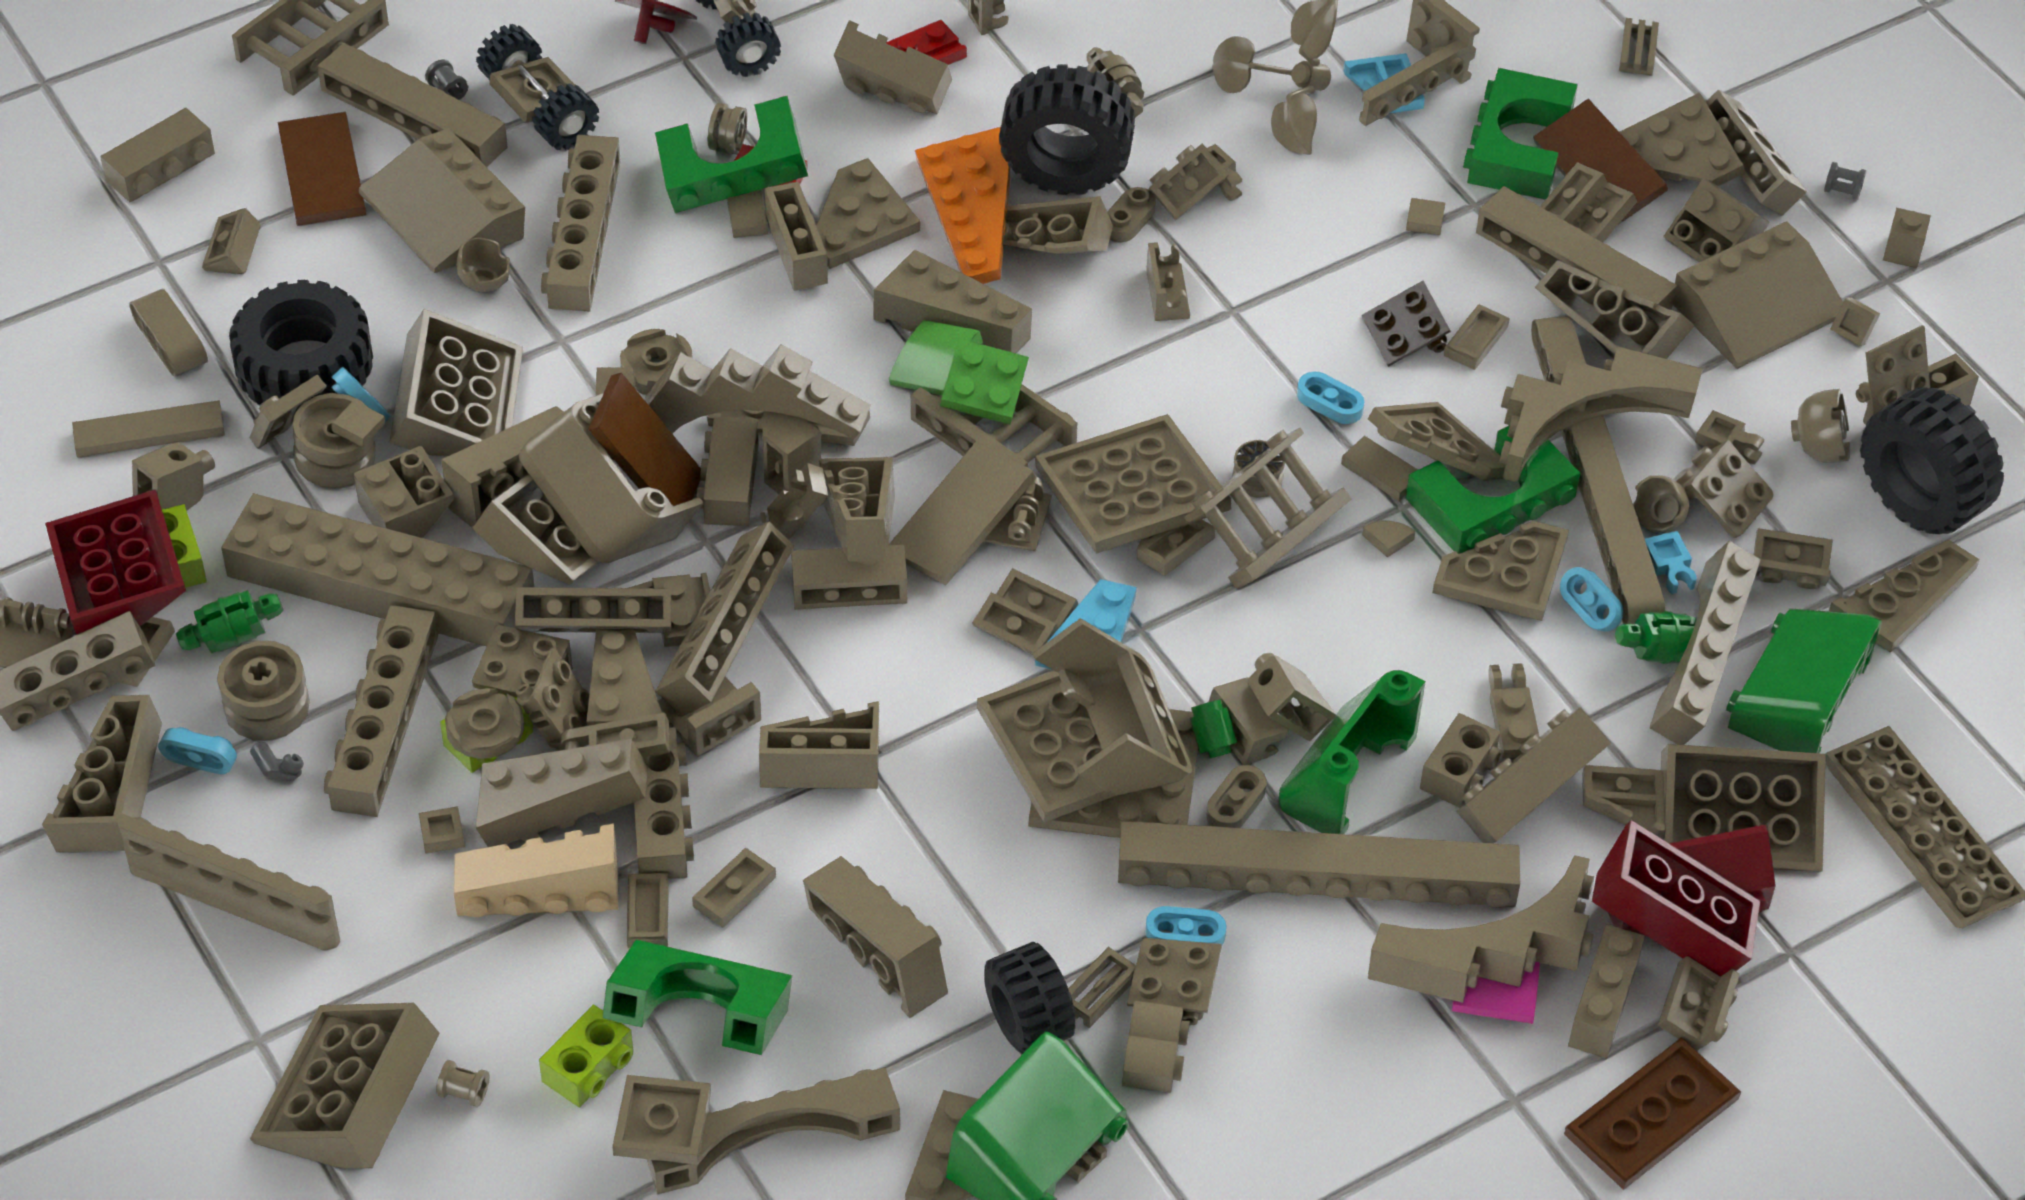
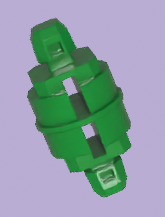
M248 590L241 593L237 592L224 598L221 596L218 600L203 605L202 608L194 611L197 624L192 625L190 623L180 628L176 632L178 643L182 650H192L201 647V643L204 642L211 654L218 651L222 652L235 646L240 647L243 643L266 633L262 620L266 618L269 621L279 616L284 611L277 594L271 593L260 596L258 601H254Z
M1671 611L1641 613L1635 624L1620 625L1615 631V639L1620 646L1633 648L1637 659L1660 662L1661 664L1680 663L1694 631L1696 617L1676 614Z

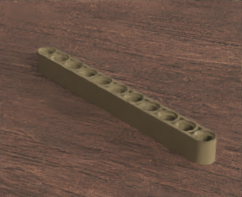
M1570 316L1534 319L1532 321V342L1544 381L1554 383L1556 373L1564 374L1568 360L1586 364ZM1601 415L1583 420L1561 430L1570 462L1580 472L1579 490L1612 592L1621 601L1623 606L1622 623L1635 624L1641 613L1665 612L1664 597L1604 416Z

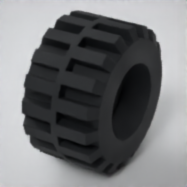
M1030 942L986 961L984 966V982L992 1012L1004 1036L1018 1052L1023 1054L1047 1031L1062 1041L1074 1036L1075 1010L1068 986L1054 959L1039 943Z

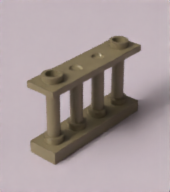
M279 0L232 34L236 60L241 63L256 52L280 68L283 88L294 96L319 77L318 65L342 43L358 49L389 26L386 0H368L364 4H359L354 0H329L350 13L338 22L316 9L327 0ZM304 17L325 30V32L316 39H311L293 28L292 25ZM281 35L302 49L293 56L287 57L268 45V43Z
M1023 384L1015 407V412L1017 413L1013 416L1011 425L1004 423L991 434L985 433L975 425L983 417L968 413L965 415L958 414L952 409L941 407L942 395H931L921 387L911 394V420L962 456L977 441L1028 467V463L1036 455H1039L1056 440L1064 446L1077 443L1078 422L1068 413L1060 411ZM1029 421L1044 431L1018 453L1012 452L1002 444Z
M1301 428L1289 434L1283 429L1266 441L1269 447L1266 451L1213 494L1210 490H1207L1194 499L1191 503L1195 508L1184 516L1185 520L1189 523L1205 515L1237 558L1236 565L1239 568L1228 577L1236 589L1256 580L1352 500L1344 487L1331 494L1327 489L1323 491L1291 447V444L1304 434ZM1278 454L1312 499L1309 501L1312 508L1306 513L1303 509L1298 510L1266 466ZM1252 475L1257 477L1286 517L1285 524L1288 528L1282 533L1279 530L1274 531L1241 484ZM1229 494L1262 538L1260 543L1264 548L1258 553H1255L1254 550L1249 551L1217 507V504Z

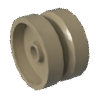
M329 393L313 397L304 402L296 411L293 421L294 462L297 471L307 481L321 487L340 488L355 484L353 473L374 465L375 435L364 447H361L332 431V422L353 400L365 405L361 400L346 394Z
M275 641L251 642L241 645L229 653L219 666L217 682L222 697L224 713L228 725L238 735L252 740H274L293 732L300 727L307 717L310 699L305 684L304 668L299 655L289 646Z

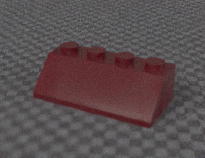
M1630 820L1625 825L1597 872L1591 902L1682 959L1688 956L1720 977L1731 969L1739 970L1752 959L1760 901Z
M1766 825L1669 843L1760 901L1759 913L1769 909L1776 884L1769 833ZM1608 912L1613 926L1644 935Z

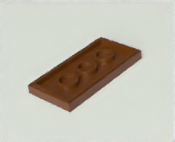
M1589 98L1533 136L1535 144L1540 149L1559 152L1556 168L1564 176L1578 162L1603 173L1608 183L1634 193L1637 203L1620 223L1668 191L1665 181Z
M346 112L278 122L297 226L366 215L364 198L359 194L361 183Z
M622 373L611 375L588 430L638 489L650 487L661 491L673 507L693 500L701 480L700 466Z
M1681 1037L1565 1127L1564 1135L1624 1190L1739 1099L1741 1091Z

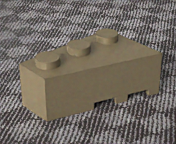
M849 20L834 53L844 85L854 93L863 94L867 92L876 95L886 103L893 104L899 102L908 105L910 109L918 113H926L928 111L938 114L952 82L948 64L910 47L907 48L906 52L886 44L888 37L882 34H878L876 39L857 31L859 24Z
M879 701L867 703L868 709L846 714L844 709L832 711V717L810 721L809 717L806 716L761 726L759 743L760 788L878 789Z

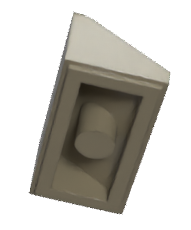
M247 208L218 217L202 265L205 271L244 274L246 272L260 230L259 221Z

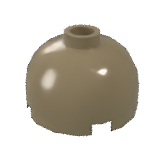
M1840 388L1812 394L1799 407L1798 419L1791 420L1793 441H1800L1804 452L1812 459L1820 462L1849 461L1850 442L1843 443V439H1846L1847 431H1849V423L1844 396L1840 394Z

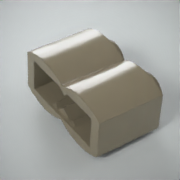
M1134 1001L1123 1067L1122 1086L1171 1093L1173 1080L1181 1081L1184 1056H1178L1177 1052L1179 1045H1187L1190 1021L1182 1020L1183 1007Z

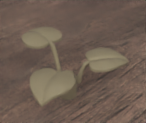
M1338 0L1309 1L1302 4L1296 10L1291 22V38L1294 43L1301 45L1299 54L1307 61L1299 62L1293 69L1253 63L1255 54L1254 44L1249 39L1239 36H1233L1224 40L1217 47L1213 56L1212 68L1216 82L1222 90L1229 93H1238L1247 87L1251 79V69L1291 75L1295 84L1302 89L1287 94V102H1281L1274 107L1271 127L1276 140L1286 149L1296 153L1312 154V139L1317 123V108L1314 100L1307 93L1314 94L1315 90H1325L1330 84L1331 71L1327 65L1320 64L1318 57L1324 54L1330 44L1336 23Z

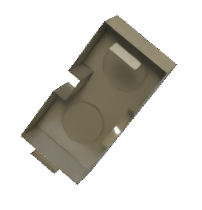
M807 463L801 470H796L797 475L791 480L789 491L783 490L767 507L769 521L788 540L805 524L806 520L828 497V488L822 467ZM760 511L761 521L766 523V515Z

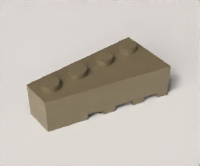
M1558 260L1535 287V289L1613 353H1616L1617 346L1667 359L1695 326L1681 313L1662 307L1651 300L1632 294L1619 286L1609 284Z
M893 457L819 459V467L823 468L828 488V497L823 504L848 562L873 565L879 561H886L895 500Z

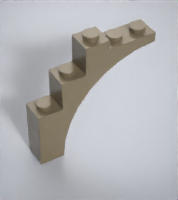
M782 344L779 345L763 366L730 348L713 370L680 352L644 399L672 434L681 426L699 417L725 411L754 410L800 417L830 427L855 439L862 430L871 404L811 372L810 368L813 361Z
M1617 346L1614 360L1606 359L1604 369L1568 360L1564 374L1556 373L1554 383L1517 374L1514 387L1506 386L1501 403V408L1507 409L1504 424L1510 425L1507 437L1513 438L1512 442L1505 441L1499 461L1506 464L1503 479L1517 482L1526 462L1540 445L1557 432L1583 420L1605 414L1624 412L1663 413L1689 418L1703 368Z
M1574 855L1565 875L1547 895L1530 907L1501 920L1473 927L1454 929H1419L1381 923L1371 949L1368 979L1463 1003L1468 987L1476 988L1479 977L1520 987L1525 971L1532 973L1535 961L1577 971L1581 956L1589 957L1594 933L1587 932L1590 915L1584 914L1586 903L1581 902L1582 898L1589 900L1593 887L1594 876L1587 875L1590 859Z

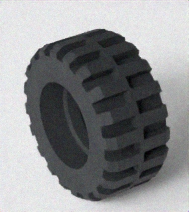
M1058 64L1053 69H1050L1049 66L1042 67L1037 70V74L1030 72L1022 77L1021 81L1015 83L1010 89V94L1006 98L999 133L1000 151L1015 174L1020 173L1023 181L1029 185L1032 183L1037 184L1040 190L1048 192L1050 189L1057 191V194L1067 195L1068 192L1082 195L1086 194L1090 189L1095 192L1104 188L1106 183L1110 184L1115 181L1120 173L1125 170L1131 153L1135 128V112L1131 107V101L1125 92L1121 93L1120 86L1113 80L1107 81L1106 76L1098 71L1092 73L1087 71V67L1083 66L1068 68V64ZM1067 124L1078 127L1089 134L1084 136H1066L1058 134L1046 126Z
M297 280V283L288 284L287 281L277 283L276 288L269 289L267 287L259 291L257 298L251 297L242 306L243 310L240 309L232 320L233 325L230 328L229 339L235 374L241 389L248 394L251 400L259 405L275 395L280 399L316 375L324 382L326 388L313 397L336 393L332 388L336 383L332 376L341 367H344L362 386L366 383V378L371 373L373 352L366 313L361 309L360 303L353 296H348L346 291L337 286L330 288V284L327 282L317 281L314 284L309 283L308 280ZM309 340L326 343L322 347L304 354L278 352L284 346L298 341Z
M1921 387L1913 391L1910 390L1874 414L1867 421L1866 427L1863 430L1860 454L1861 458L1865 460L1863 469L1872 481L1870 484L1875 493H1879L1883 499L1881 502L1887 509L1891 508L1896 513L1895 517L1902 522H1909L1910 527L1918 531L1925 530L1929 534H1949L1978 516L1998 499L2004 481V473L2001 472L2004 463L2002 456L1998 455L1997 452L1999 445L1995 437L1992 438L1988 432L1989 427L1985 421L1979 420L1975 415L1976 411L1970 405L1962 404L1961 398L1954 394L1946 395L1945 390L1938 388Z

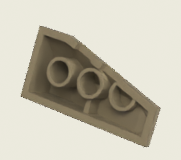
M1101 196L1008 206L1007 213L1005 214L1006 229L1002 245L1056 254L1107 251L1113 225Z

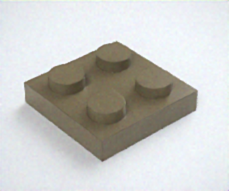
M627 1075L612 1146L613 1156L698 1164L711 1096V1084Z

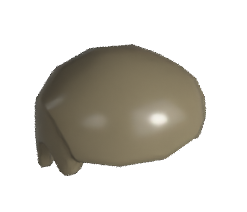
M480 237L468 239L460 245L456 269L460 280L467 287L474 291L485 293L499 289L508 281L510 258L503 257L498 242Z
M1650 475L1636 485L1637 496L1633 506L1641 526L1653 533H1670L1683 524L1689 511V499L1681 484L1667 476Z

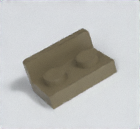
M1203 143L1196 149L1192 145L1188 146L1176 157L1179 162L1169 171L1166 167L1162 168L1149 180L1153 184L1149 187V191L1175 221L1229 176L1227 171Z

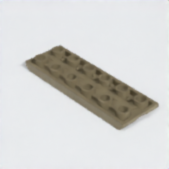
M1890 726L1825 753L1829 771L1955 927L1963 929L1995 912L2007 909L2025 900V890Z
M121 812L116 816L119 831L124 840V850L131 874L321 950L335 948L341 942L332 895H329L324 889L317 886L309 887L296 882L282 872L273 873L258 867L249 859H238L227 855L213 845L199 844L187 839L180 832L174 830L166 831L152 825L142 817L133 818Z

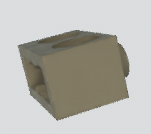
M1458 713L1423 765L1420 789L1460 808L1465 804L1461 797L1478 782L1483 785L1485 771L1487 769L1492 771L1496 767L1502 750L1498 748L1500 731Z

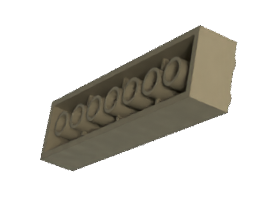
M255 493L250 497L221 547L227 577L386 619L390 605L433 611L436 615L438 634L486 647L495 626L502 625L516 628V587H535L533 569L525 565Z

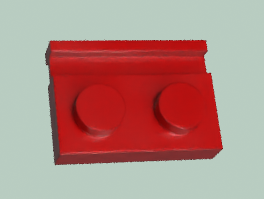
M942 19L886 42V44L904 52L907 51L908 47L913 48L948 65L967 57V47L959 43V38Z

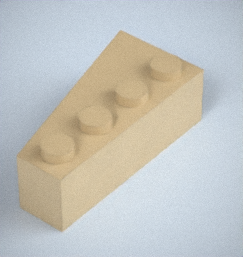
M614 823L600 826V833L583 836L581 830L566 832L565 839L545 843L541 837L528 839L526 843L516 849H510L507 845L502 844L455 853L454 899L457 916L482 917L484 915L497 914L519 916L525 913L549 912L561 914L570 911L603 912L605 910H618V861Z

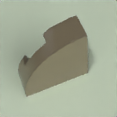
M1377 521L1364 526L1362 536L1386 557H1389L1415 539L1416 531L1399 522Z

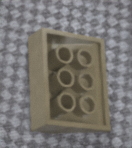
M449 128L418 139L359 187V194L433 273L455 266L460 245L468 239L482 237L494 240L500 244V248L524 239L525 206Z
M1787 221L1678 272L1674 283L1677 285L1673 306L1693 323L1694 327L1736 369L1834 322L1843 304L1841 297L1810 243Z
M423 309L407 333L389 442L409 450L422 446L427 455L450 456L512 427L523 346Z
M530 474L491 501L472 528L499 555L569 585L599 563V561L593 559L586 552Z
M1668 744L1661 751L1665 817L1663 840L1667 843H1674L1766 825L1769 833L1773 869L1822 872L1826 754Z
M414 1002L320 1005L256 1125L250 1140L260 1146L337 1168H373L440 1034L439 1031Z

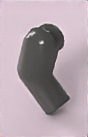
M266 742L256 743L250 749L251 756L266 778L293 781L302 774L301 769L304 762L295 753L292 757L290 754H286L283 759H278Z

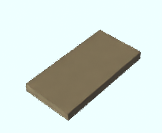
M976 441L889 545H904L907 565L947 585L1036 479L1034 471Z

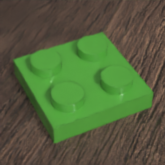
M958 339L940 406L1011 425L1029 357Z

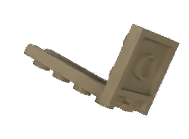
M1413 0L1406 41L1426 57L1364 91L1362 97L1364 106L1363 111L1360 112L1359 121L1364 126H1367L1378 119H1383L1390 112L1403 105H1408L1413 99L1426 92L1433 91L1437 86L1451 78H1454L1460 84L1470 80L1472 73L1468 71L1469 63L1475 59L1476 53L1473 40L1474 36L1479 34L1480 28L1445 0Z

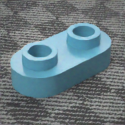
M341 367L332 376L336 381L332 388L337 394H346L361 400L368 408L384 415L385 423L392 417L344 367Z
M1308 372L1300 377L1297 397L1302 404L1341 424H1352L1361 419L1365 401L1360 392L1321 372Z
M1575 567L1563 575L1560 582L1561 595L1589 627L1608 632L1620 624L1623 618L1622 603L1594 572L1582 567ZM1586 583L1587 589L1581 594V586ZM1609 607V615L1604 619L1603 613Z
M183 727L167 729L158 744L160 753L171 762L215 774L229 773L237 759V753L231 742L220 736L211 737L195 733Z
M1161 906L1153 909L1148 914L1145 934L1147 938L1223 945L1227 926L1224 918L1212 910ZM1161 930H1168L1171 933H1164ZM1207 933L1211 936H1200V934Z

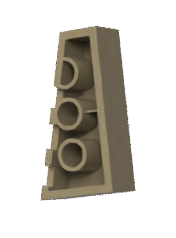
M914 250L874 289L873 320L886 323L887 319L900 322L903 329L913 332L923 320L979 330L983 340L982 345L1017 353L1031 339L1032 308Z
M555 406L441 459L444 481L454 494V500L448 506V509L473 528L491 501L529 474L519 458L521 449L531 437L564 411Z
M150 695L110 697L90 734L92 741L87 751L80 753L74 764L76 771L68 785L63 784L57 796L58 805L53 814L48 813L42 823L56 852L125 851L124 840L120 834L116 816L121 812L133 818L141 817L162 726V721Z
M1581 707L1570 714L1566 709L1562 710L1547 723L1550 727L1548 731L1541 737L1537 733L1519 747L1522 753L1511 762L1509 758H1506L1490 772L1494 777L1484 787L1478 782L1461 797L1466 803L1456 812L1483 843L1494 844L1611 744Z
M632 739L483 763L475 828L487 847L506 845L519 839L526 843L528 839L539 838V832L559 824L564 829L577 824L576 821L586 814L594 812L599 816L644 799L646 796L648 766Z
M840 856L803 879L809 909L840 943L844 940L847 941L854 958L863 968L868 964L872 965L875 973L880 978L878 984L888 995L895 991L902 998L901 1009L909 1018L948 994L939 948L942 942L936 930L930 925L925 926L916 919L908 906H901L897 903L884 886H877L873 883L860 866L854 867L845 858Z

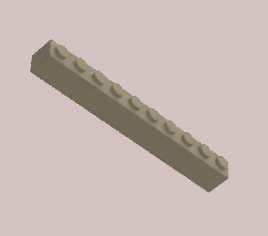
M1121 821L1118 883H1127L1134 886H1170L1177 889L1193 887L1209 888L1214 891L1242 890L1253 893H1289L1295 896L1308 894L1324 895L1333 898L1357 897L1369 898L1375 901L1390 899L1406 900L1413 903L1439 902L1457 906L1472 904L1488 905L1494 908L1516 907L1520 888L1519 845Z

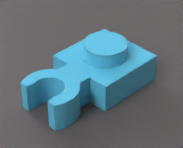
M1678 531L1645 538L1656 576L1663 574L1667 576V590L1671 594H1676L1679 585L1678 580L1684 581L1688 588L1693 590L1697 576L1690 568L1692 557Z

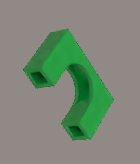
M1498 68L1495 80H1488L1484 100H1488V103L1482 102L1480 105L1477 122L1481 123V126L1474 125L1470 145H1473L1474 149L1467 148L1463 168L1469 169L1467 183L1497 190L1505 186L1517 194L1546 200L1553 184L1559 152L1516 143L1506 137L1501 130L1519 123L1548 127L1574 109L1578 84Z
M788 95L754 104L760 128L759 140L747 155L732 162L710 163L698 157L697 147L688 123L655 132L666 191L675 213L808 177L797 124Z
M1510 425L1497 431L1494 451L1500 456L1505 441H1513V438L1507 437ZM1548 439L1538 447L1526 462L1518 479L1521 487L1511 494L1500 497H1488L1471 492L1437 460L1409 474L1405 499L1454 552L1456 551L1458 554L1474 549L1475 543L1500 533L1506 535L1515 527L1529 520H1536L1545 512L1559 505L1563 506L1571 502L1576 497L1580 472Z
M636 939L606 982L602 1018L643 1027L653 1010L665 1001L678 998L706 1000L726 1009L722 1039L723 1047L762 1055L788 1012L793 975Z

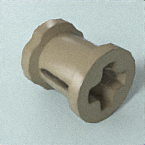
M447 1060L439 1074L436 1093L444 1098L447 1095L466 1099L469 1100L471 1106L479 1107L488 1089L489 1072L482 1069L474 1072L457 1067L454 1061Z

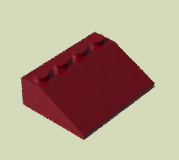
M156 489L45 523L70 619L76 635L129 611L139 626H141L186 592Z

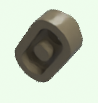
M1134 187L1126 190L1107 211L1113 225L1110 240L1115 242L1132 240L1155 213L1156 197L1148 189Z
M1241 765L1234 768L1208 801L1206 814L1208 823L1212 827L1241 828L1265 796L1267 784L1265 774L1259 768L1251 765ZM1244 788H1247V789H1250L1251 791L1245 792L1243 789H1244Z

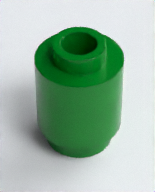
M1221 699L1191 707L1193 717L1190 720L1200 754L1208 752L1211 759L1232 753L1230 745L1237 743L1228 709L1227 707L1223 708Z

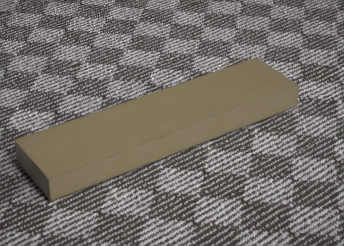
M220 400L72 422L77 457L225 435Z

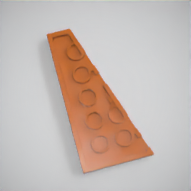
M1001 127L964 135L957 139L931 144L915 150L917 163L959 271L982 284L1001 279L1002 244L1006 229L1005 214L1008 208L1011 179L1010 167L1000 151L999 133Z

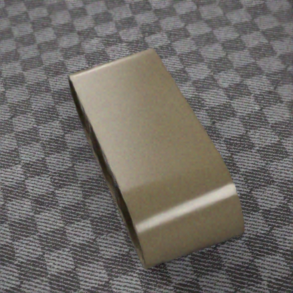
M162 288L129 303L137 326L172 376L175 377L208 362L207 353L201 340L165 289Z

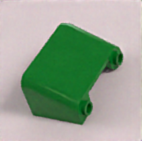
M1791 608L1786 614L1779 613L1771 629V633L1774 635L1742 691L1734 690L1729 699L1726 711L1731 712L1727 728L1779 751L1820 754L1822 738L1826 732H1829L1838 708L1857 674H1864L1871 661L1882 620L1868 614Z
M1393 670L1385 673L1344 704L1336 713L1337 716L1326 726L1282 783L1278 797L1281 810L1288 816L1320 833L1345 834L1349 827V819L1345 816L1349 787L1359 770L1357 754L1363 747H1366L1381 755L1384 748L1391 744H1401L1400 748L1406 751L1409 749L1417 737L1426 681L1408 672Z
M1048 1031L1044 1032L962 1116L952 1135L946 1178L980 1200H1057L1054 1197L1056 1183L1096 1141L1107 1145L1111 1141L1118 1142L1122 1138L1129 1125V1121L1126 1120L1127 1110L1060 1038Z

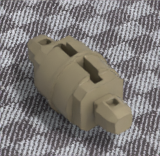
M1098 47L1092 48L1086 56L1089 64L1087 71L1092 73L1098 71L1106 76L1107 81L1113 80L1121 88V93L1125 92L1130 99L1136 118L1143 112L1141 99L1144 97L1145 92L1133 66L1128 64L1124 57L1115 55L1111 50L1103 51Z

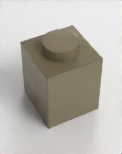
M1896 207L1883 261L1917 268L1931 215Z

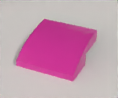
M1535 961L1532 973L1525 971L1520 987L1479 977L1476 988L1468 987L1463 1003L1453 1000L1452 1011L1533 1024L1540 962Z

